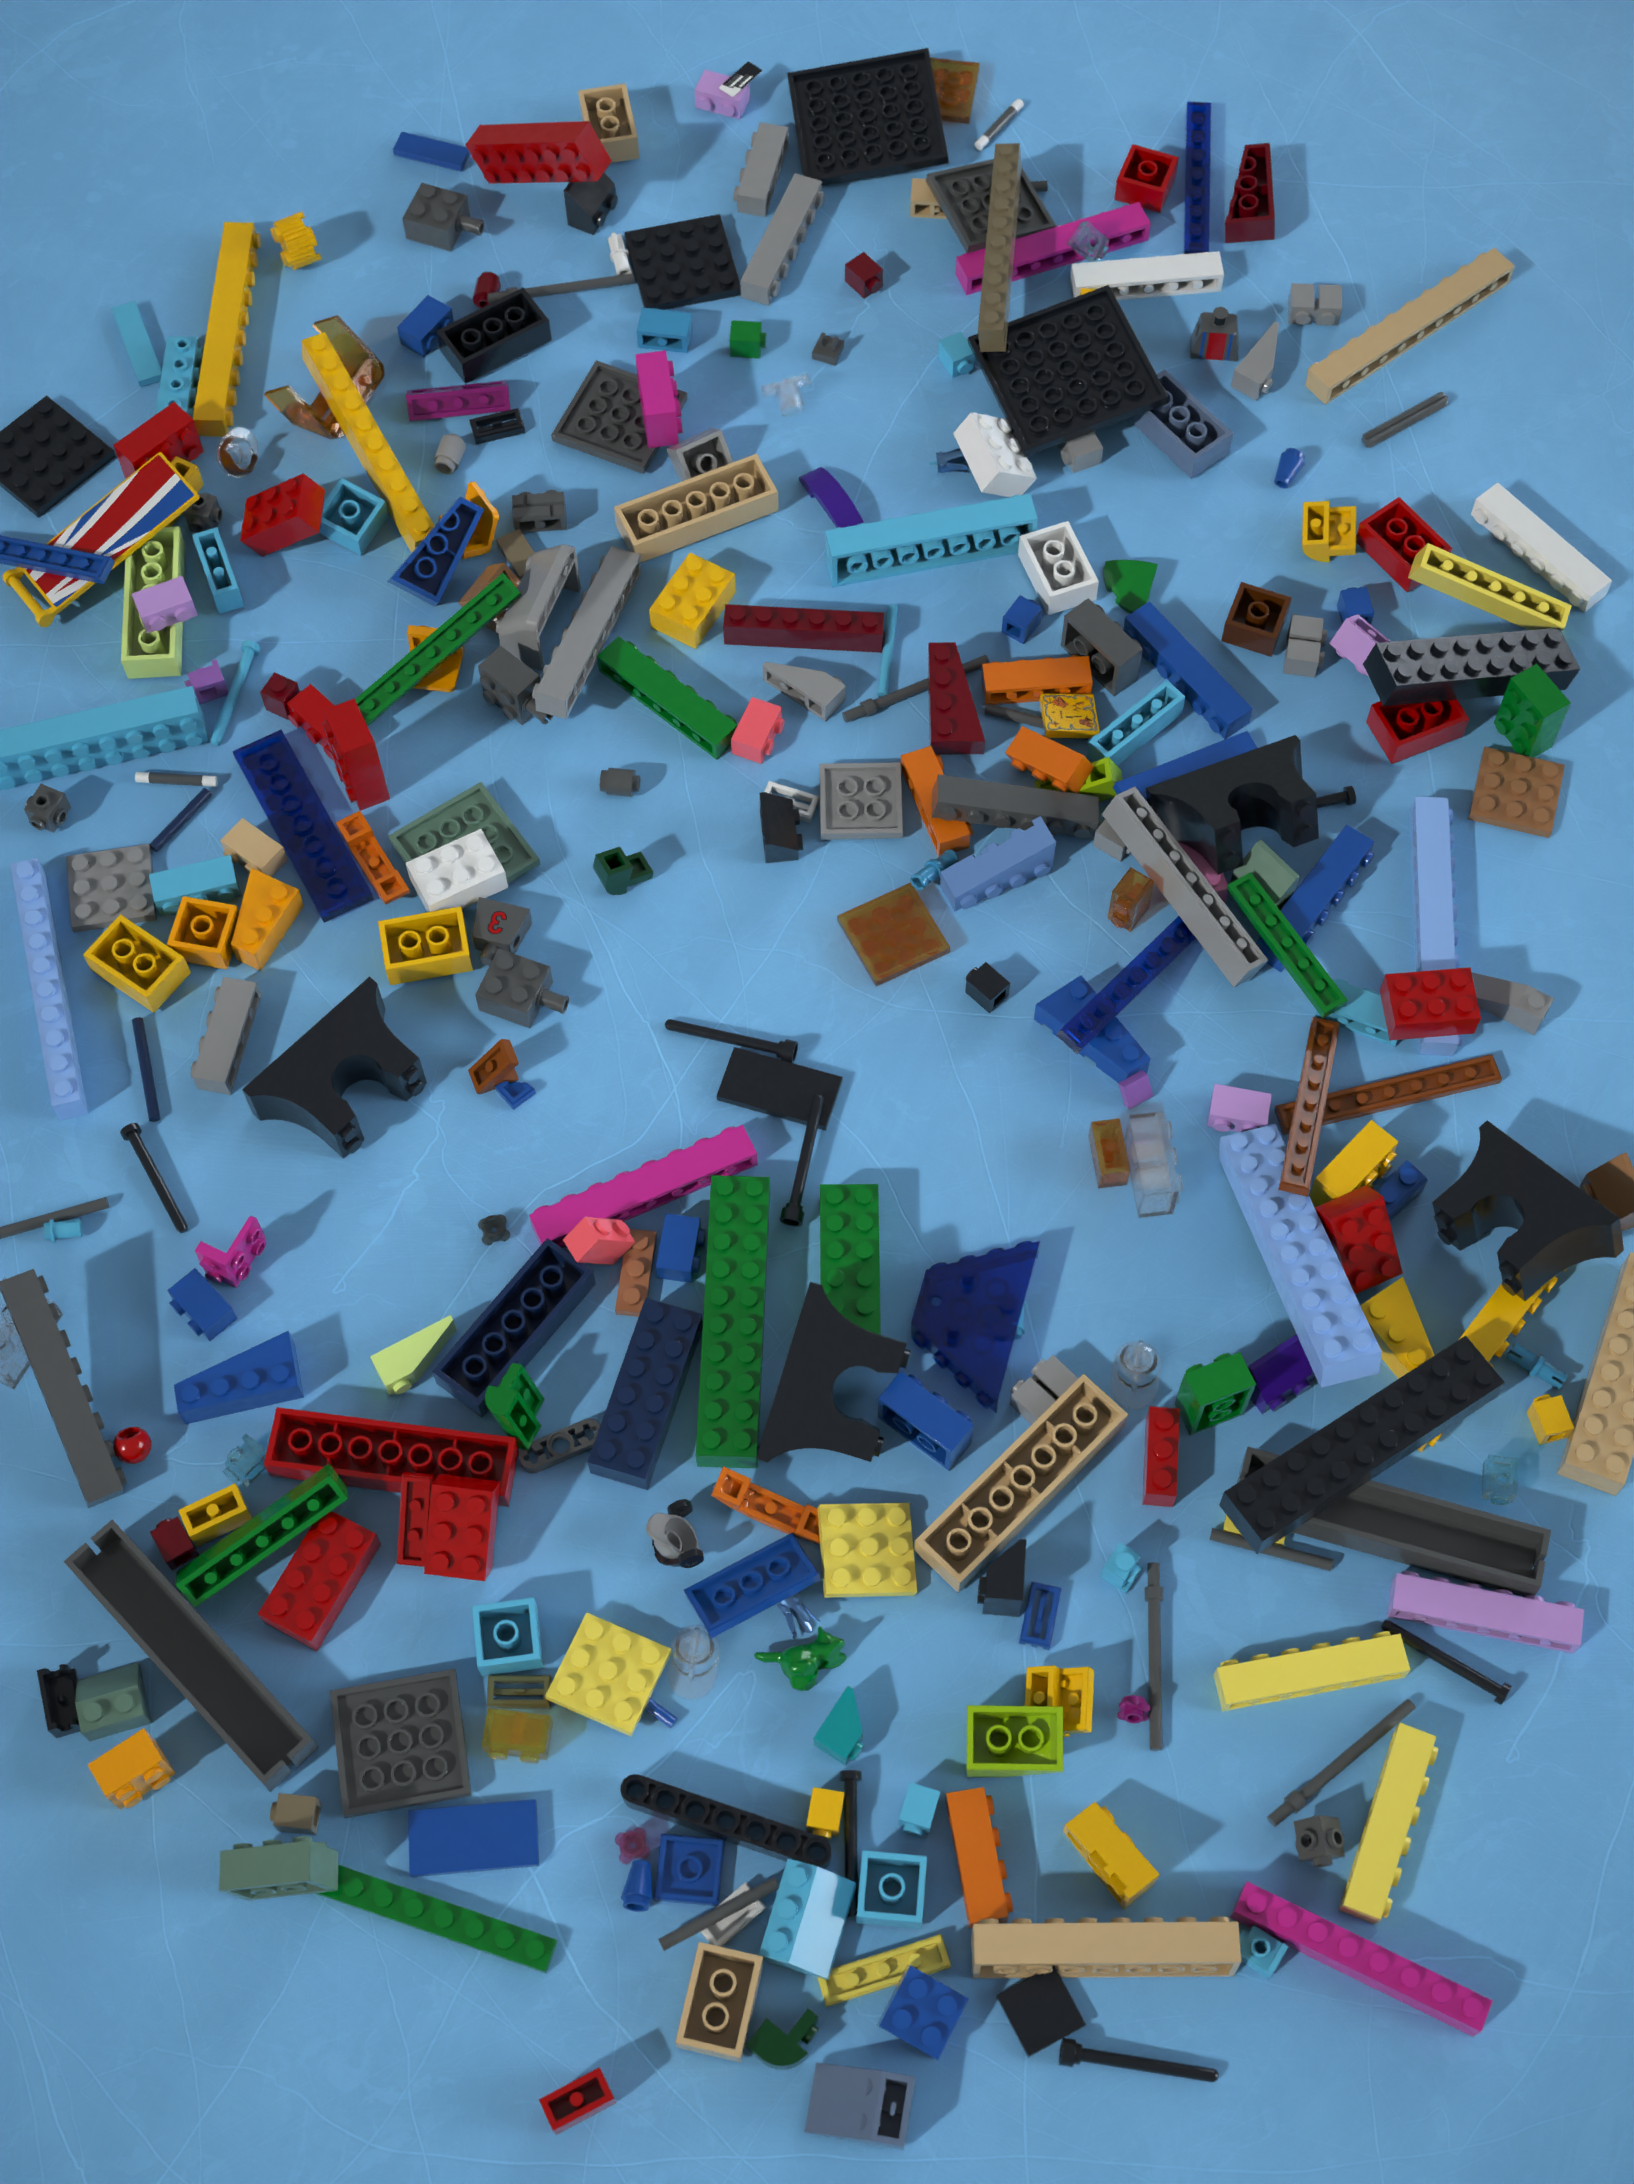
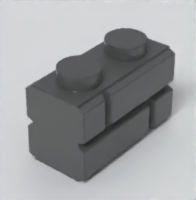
M549 490L539 494L522 492L519 495H512L515 530L520 529L522 533L567 530L564 492Z

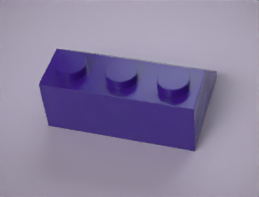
M1297 1334L1248 1366L1256 1383L1250 1399L1262 1414L1270 1409L1273 1412L1277 1411L1286 1404L1287 1397L1293 1393L1296 1396L1304 1393L1311 1386L1310 1382L1316 1379Z

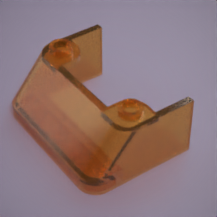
M338 315L314 322L312 326L319 333H326L366 404L384 378L385 369L382 362ZM290 385L265 392L264 396L293 425L328 439H337L345 435L321 391L311 406Z

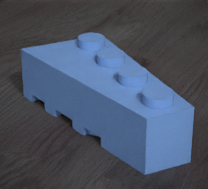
M1041 816L1032 820L1034 826L1022 832L1018 828L1011 832V837L1000 845L993 842L986 846L980 853V856L975 857L971 854L940 872L939 886L954 912L962 908L968 909L974 906L976 902L985 898H994L1001 891L1011 887L1017 888L1027 880L1034 877H1043L1052 870L1056 841Z

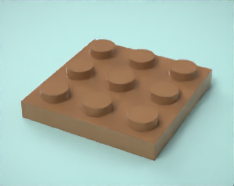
M1484 746L1468 820L1550 838L1565 765Z

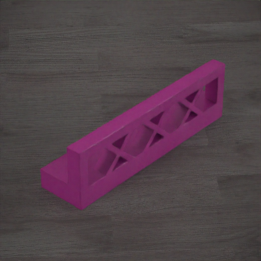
M508 380L407 390L406 400L409 421L511 410Z

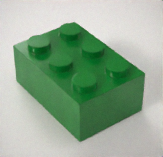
M1535 664L1510 679L1494 724L1497 731L1504 735L1512 744L1517 754L1534 758L1553 747L1571 702L1539 665Z
M1240 1352L1233 1355L1224 1353L1216 1357L1213 1363L1205 1366L1196 1364L1186 1370L1178 1391L1175 1406L1180 1409V1417L1189 1435L1244 1415L1256 1383Z

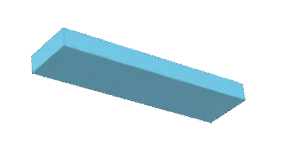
M132 301L111 308L140 387L159 382L162 370L136 302Z

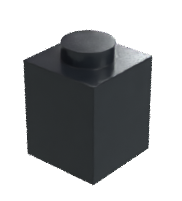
M987 962L979 968H973L966 976L965 993L988 1013H991L1009 996L1010 982Z

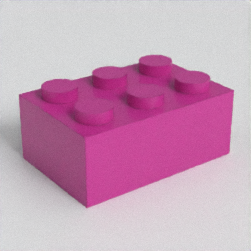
M666 350L635 354L638 389L648 448L675 445L679 443L678 434L683 433L681 418H677L681 417L680 402L676 397L678 396L677 384L674 381V377H671L674 376L673 361H667Z

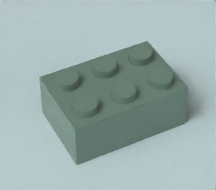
M309 1836L294 1837L292 1843H283L281 1840L263 1841V1846L253 1847V1844L249 1843L234 1844L233 1849L220 1851L219 1891L246 1900L338 1891V1851L326 1847V1842H313L312 1837Z

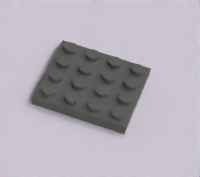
M994 159L928 173L926 177L930 190L966 253L986 248ZM1023 168L1021 171L1016 239L1056 226Z
M597 360L551 434L552 441L642 474H645L660 448H648L637 375ZM677 389L678 396L676 397L680 402L682 410L688 399L687 392Z
M455 1669L330 1691L342 1810L345 1819L472 1796Z

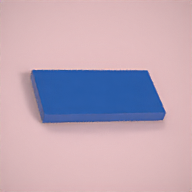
M790 1533L684 1589V1592L710 1638H713L817 1583L821 1578L794 1534Z
M536 1799L408 1810L410 1877L539 1866Z

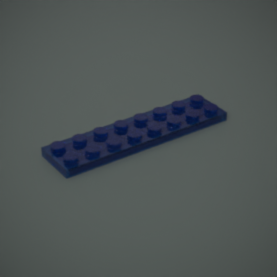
M282 729L232 751L237 764L323 923L374 900L372 892Z

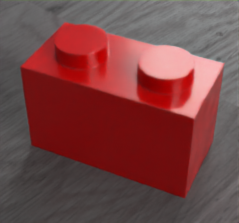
M600 2067L539 2099L549 2124L556 2135L617 2103Z

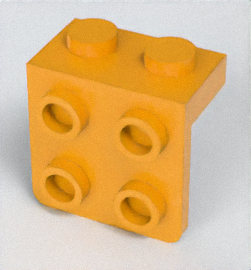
M475 481L468 483L465 499L480 506L484 511L461 556L462 559L490 553L497 522L499 521L497 509L492 506L483 489H480Z
M409 625L407 638L410 652L437 628L424 625ZM464 645L413 688L453 692L456 689L465 651Z

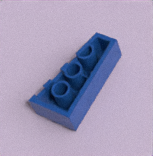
M459 497L387 582L433 606L439 604L484 509L463 497Z
M1082 975L1036 1004L1035 1021L1041 1025H1046L1053 1031L1055 1036L1061 1040H1066L1074 1046L1076 1052L1083 1057L1087 1056L1096 1063V1067L1119 1083L1141 1070L1145 1073L1148 1072L1151 1058Z
M289 1331L174 1384L178 1414L185 1424L304 1398L295 1343Z

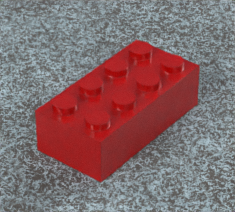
M355 699L323 710L326 721L322 723L332 751L331 756L336 765V772L340 781L344 782L345 791L350 803L356 802L359 810L362 811L390 800L375 741Z
M330 1511L313 1523L258 1613L264 1624L318 1651L380 1548L381 1542L377 1534L333 1511Z

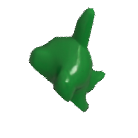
M820 1626L818 1627V1637L814 1642L796 1645L786 1649L784 1652H756L754 1654L756 1659L764 1663H779L783 1673L790 1680L791 1687L800 1691L810 1690L815 1686L819 1670L834 1669L844 1663L847 1658L844 1653L840 1652L845 1645L844 1640L825 1632Z

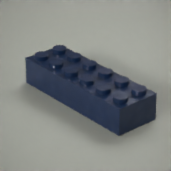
M547 1238L434 1368L432 1373L436 1384L483 1418L489 1411L485 1402L488 1385L499 1387L503 1376L507 1373L512 1363L521 1364L524 1368L596 1285L593 1270L583 1263H577L571 1254Z
M645 1298L588 1459L591 1474L648 1490L703 1330L702 1314Z

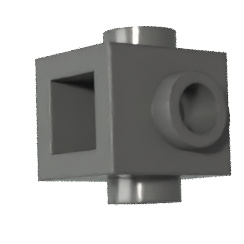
M40 784L34 795L30 796L26 801L24 811L29 819V823L34 828L41 831L46 829L55 833L58 826L65 822L71 806L65 793Z
M1318 1815L1294 1821L1295 1844L1299 1861L1313 1862V1867H1326L1333 1865V1859L1345 1857L1343 1849L1344 1838L1340 1829L1339 1818Z

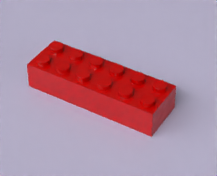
M589 121L479 125L465 144L471 157L477 163L489 184L598 182L612 162Z

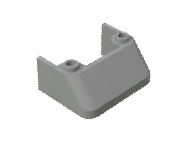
M562 544L536 551L533 556L530 555L526 562V571L517 588L522 595L508 606L504 617H500L497 622L496 633L499 634L500 645L529 668L539 671L544 669L539 637L562 588L575 592H580L581 590L576 549L573 546Z

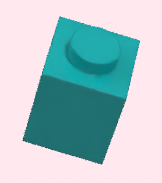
M850 1686L846 1687L813 1738L814 1746L844 1766L849 1759L855 1761L864 1747V1744L861 1743L863 1732L854 1690Z

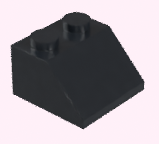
M603 173L598 182L568 183L564 189L568 226L594 235L597 229L604 225L606 216L610 210H614L618 201L615 184L605 173Z
M766 792L759 793L765 862L775 863L798 860V851L803 850L802 834H796L795 826L800 825L799 808L793 809V800L790 798Z
M1026 1539L1018 1540L987 1567L985 1577L980 1576L977 1604H983L982 1614L1020 1616L1024 1592Z

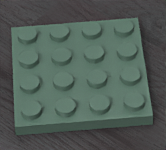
M482 782L388 835L390 843L405 863L482 829L505 870L507 883L512 882L540 865L538 856Z

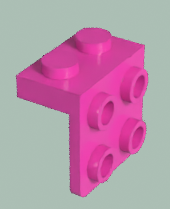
M250 1216L227 1253L200 1241L195 1249V1253L200 1261V1266L205 1271V1276L217 1284L224 1282L236 1288L241 1280L243 1281L247 1278L255 1256H260L266 1246L265 1236L258 1219Z

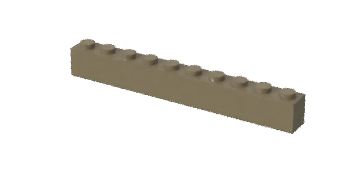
M1020 143L995 144L978 322L980 352H1006L1022 171Z

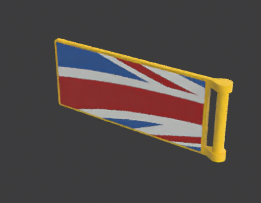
M159 452L46 544L111 557L115 562L112 567L114 569L194 504L200 496L167 458ZM20 567L7 570L2 576L6 585L15 590L35 615V620L39 626L44 628L50 626L54 617L95 584V582ZM24 574L50 604V608L44 610L22 584L20 579Z

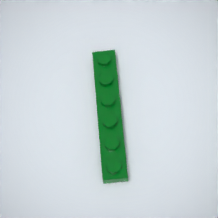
M1250 872L1228 884V893L1321 1017L1325 1018L1346 1006L1347 998L1254 875Z

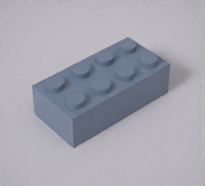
M1163 370L1157 376L1168 395V404L1128 419L1192 479L1230 453L1233 433L1166 370Z

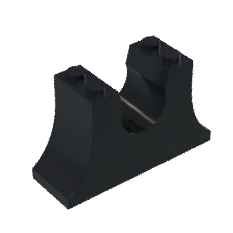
M1296 735L1146 788L1147 803L1178 842L1186 844L1201 854L1218 875L1244 866L1241 831L1251 827L1270 828L1280 835L1281 840L1292 847L1319 838L1317 796L1314 790L1303 780L1300 739Z
M370 976L242 1089L252 1114L260 1121L274 1119L298 1124L319 1136L343 1159L349 1153L356 1152L364 1141L356 1115L348 1102L342 1099L343 1093L349 1086L362 1080H374L383 1084L390 1094L408 1101L412 1096L420 1094L427 1083L420 1058L406 1047L385 1024V1006L378 984Z
M1488 1120L1479 1127V1147L1471 1165L1451 1187L1432 1202L1439 1238L1445 1244H1452L1460 1251L1478 1242L1484 1233L1493 1228L1511 1227L1518 1230L1513 1235L1507 1237L1498 1250L1497 1255L1503 1288L1510 1295H1517L1524 1301L1551 1278L1568 1267L1594 1258H1616L1624 1251L1620 1218Z
M810 1282L756 1459L769 1462L785 1452L805 1448L832 1450L871 1462L873 1455L879 1457L884 1437L879 1436L880 1429L862 1418H852L844 1414L835 1404L833 1384L844 1370L854 1366H865L881 1373H898L900 1367L906 1369L911 1352L905 1349L907 1343L877 1334L853 1323L834 1307L827 1297L823 1285Z

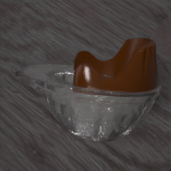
M244 427L231 429L224 435L217 446L216 461L227 475L235 478L248 476L254 470L258 459V442L255 435Z

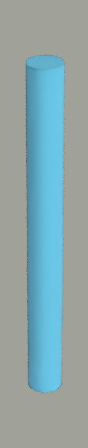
M890 604L887 607L878 697L887 695L889 691L898 606Z

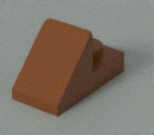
M500 1039L468 1069L477 1094L495 1090V1086L504 1081H518L515 1067L519 1062L510 1040Z

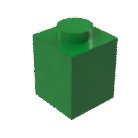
M731 321L729 338L730 357L760 358L761 348H766V333H762V322Z

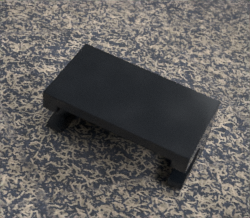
M66 1664L59 1665L60 1670L50 1671L47 1668L37 1670L47 1729L55 1738L80 1732L75 1705L77 1672L75 1668L71 1669Z

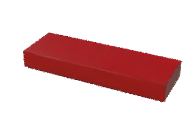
M404 1472L402 1474L397 1564L425 1567L431 1486L435 1476L433 1474Z

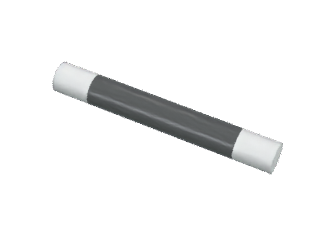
M1016 99L974 143L977 150L981 151L1024 106L1021 99Z
M136 772L135 781L137 783L218 786L217 776Z

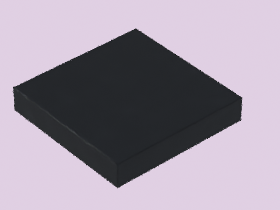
M1052 1965V1972L1035 1974L996 1996L1028 2058L1062 2040V2037L1065 2038L1086 2026L1055 1965Z

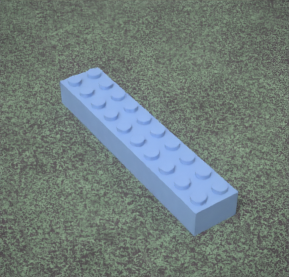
M1276 1124L1220 1137L1219 1161L1320 1388L1378 1374L1382 1351L1309 1195L1302 1196L1278 1190L1286 1146Z

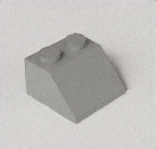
M710 428L666 448L675 472L681 481L733 463L721 429Z

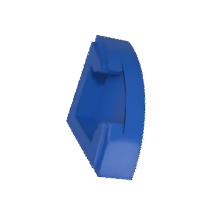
M504 1081L495 1086L496 1091L513 1110L536 1094L535 1089L525 1082Z

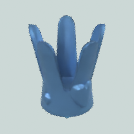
M960 447L948 452H936V462H929V465L937 464L938 473L950 471L968 473L967 465L957 464L966 461Z
M798 1593L777 1604L786 1618L793 1639L797 1638V1633L792 1615L808 1633L812 1632V1626L809 1623L810 1616L815 1621H820L802 1603Z

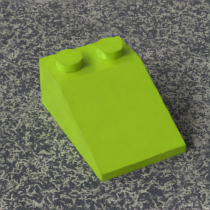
M967 1705V1777L1001 1778L1063 1772V1707Z

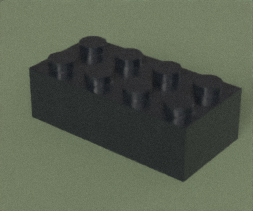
M524 287L437 330L441 353L465 384L552 340L549 319Z

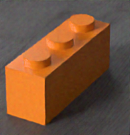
M1024 726L1020 728L1005 752L1012 760L1011 765L1015 769L1023 773L1028 770L1032 772L1031 775L1043 783L1046 780L1052 782V786L1061 792L1069 790L1078 794L1094 769V766L1084 755Z

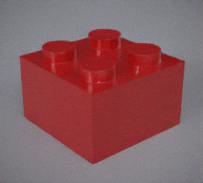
M1132 144L1117 177L1114 200L1130 205L1139 202L1142 208L1161 213L1176 179L1179 157Z

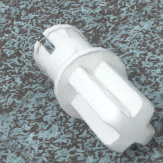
M612 233L608 238L611 250L610 260L614 263L616 275L632 274L628 261L629 252L625 249L622 235Z

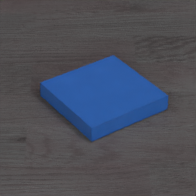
M661 1833L654 1901L718 1906L725 1839Z

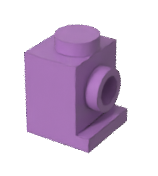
M216 659L211 661V666L199 668L194 672L188 673L189 680L184 681L186 687L193 686L200 705L228 694L226 683Z

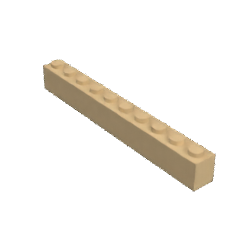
M1495 248L1487 253H1481L1470 264L1461 266L1452 276L1443 278L1432 289H1426L1417 299L1408 301L1400 310L1394 314H1388L1383 321L1377 325L1370 326L1359 337L1350 339L1339 350H1333L1321 362L1312 364L1307 371L1308 375L1305 386L1326 405L1509 284L1515 265Z

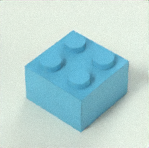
M341 477L323 503L319 534L362 556L389 516L386 501Z
M534 1597L472 1606L477 1668L481 1676L544 1668L538 1607Z
M862 1850L856 1923L921 1929L927 1856Z

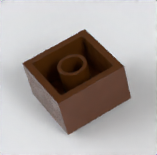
M1241 582L1226 619L1221 641L1272 657L1286 621L1292 597Z

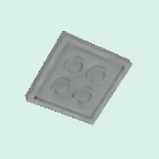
M901 762L819 764L821 840L903 838Z
M149 844L66 856L71 928L74 933L108 928L120 914L134 924L157 920L156 905L149 879V874L153 873L152 854Z

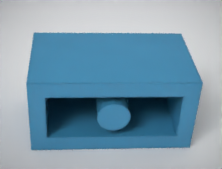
M656 308L641 309L637 328L638 348L688 353L692 334L691 313Z

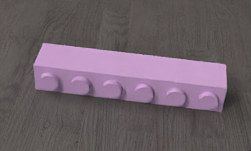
M1402 1571L1401 1574L1396 1573L1391 1581L1387 1617L1574 1653L1581 1646L1584 1609L1575 1608V1605L1570 1602L1559 1601L1554 1604L1544 1602V1599L1539 1596L1527 1595L1525 1598L1513 1596L1511 1591L1496 1589L1493 1592L1483 1590L1480 1585L1473 1583H1464L1462 1586L1452 1584L1446 1578L1433 1577L1431 1580L1421 1578L1418 1573L1412 1571Z

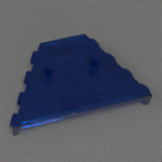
M1024 1241L1017 1244L1014 1248L1006 1250L996 1248L989 1251L986 1255L978 1257L969 1255L961 1258L958 1262L934 1264L925 1271L911 1321V1338L914 1343L921 1349L926 1347L933 1354L932 1358L941 1368L945 1369L947 1367L955 1374L954 1379L964 1389L969 1387L976 1394V1400L984 1408L988 1409L990 1407L995 1413L998 1409V1400L1036 1258H1038L1040 1241L1034 1243ZM934 1297L941 1299L942 1302L939 1306L932 1305Z

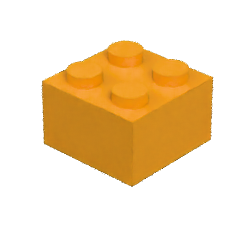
M183 896L167 941V946L182 955L187 963L227 970L233 953L231 941L239 915L237 905Z
M144 1728L87 1765L106 1798L120 1810L124 1807L128 1809L135 1806L143 1799L142 1795L151 1789L158 1790L170 1782V1777L176 1774L158 1742Z

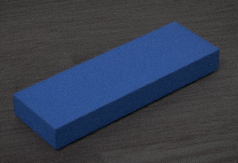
M401 132L393 148L394 155L461 172L470 155L467 147L406 132Z

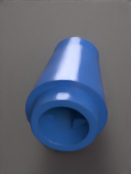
M1287 448L1285 452L1281 453L1274 480L1278 487L1288 488L1289 484L1304 466L1305 456L1301 451Z
M645 1860L632 1861V1867L621 1895L625 1909L644 1912L649 1909V1904L653 1902L650 1862Z

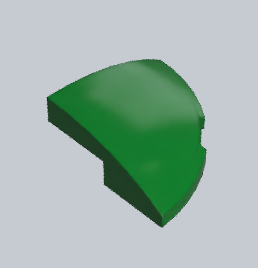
M1137 560L1105 561L1104 583L1107 591H1110L1111 588L1117 597L1115 603L1130 614L1148 603L1158 564Z

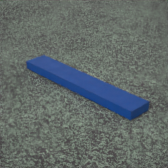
M0 535V564L104 584L115 563L108 556Z
M1245 731L1116 782L1113 789L1118 795L1136 787L1147 801V787L1257 749L1258 747L1248 731Z

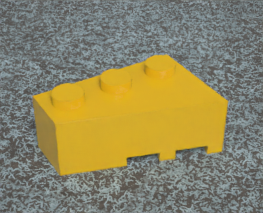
M1401 1277L1360 1305L1382 1351V1360L1398 1379L1435 1356L1404 1277Z
M1093 1802L1066 1823L1063 1832L1124 1910L1153 1887L1160 1874L1135 1847L1131 1838L1117 1827L1110 1811L1105 1806L1100 1807L1096 1802Z

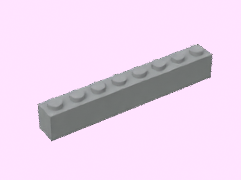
M611 546L607 555L602 556L598 572L594 573L591 577L589 590L583 592L579 609L573 611L569 628L565 627L560 645L555 646L550 664H546L543 669L542 680L534 686L532 698L535 699L536 711L567 719L597 660V655L600 654L641 574V554Z
M1133 787L1116 795L1102 813L1103 817L1232 986L1236 987L1253 978L1268 961L1266 956L1137 788Z

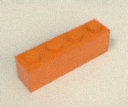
M1073 655L1066 658L1047 657L1040 660L1020 659L1014 662L994 661L982 664L981 681L985 706L987 703L1000 705L1039 702L1040 694H1091L1093 681L1089 656Z
M928 746L901 755V772L939 857L948 849L958 852L970 848V837L973 836V829L969 822L946 821L941 818L932 817V789L937 776L944 775L942 771L944 766L940 755H935L932 746Z
M984 1787L946 1793L945 1802L969 1929L973 1928V1924H979L981 1919H997L999 1923H1005L1009 1918L1008 1913L1013 1912L1010 1892L1004 1893L1002 1880L1007 1879L1004 1860H998L996 1847H1001L999 1831L997 1827L992 1828L990 1815L995 1814L992 1796H986Z

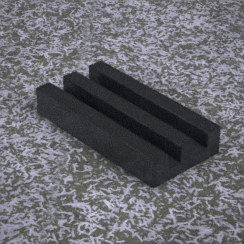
M519 408L469 419L476 445L525 433Z

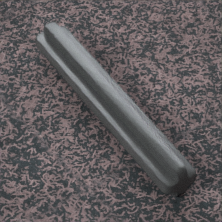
M1444 392L1435 394L1364 433L1361 439L1362 443L1367 448L1378 444L1445 407L1448 397L1445 396Z

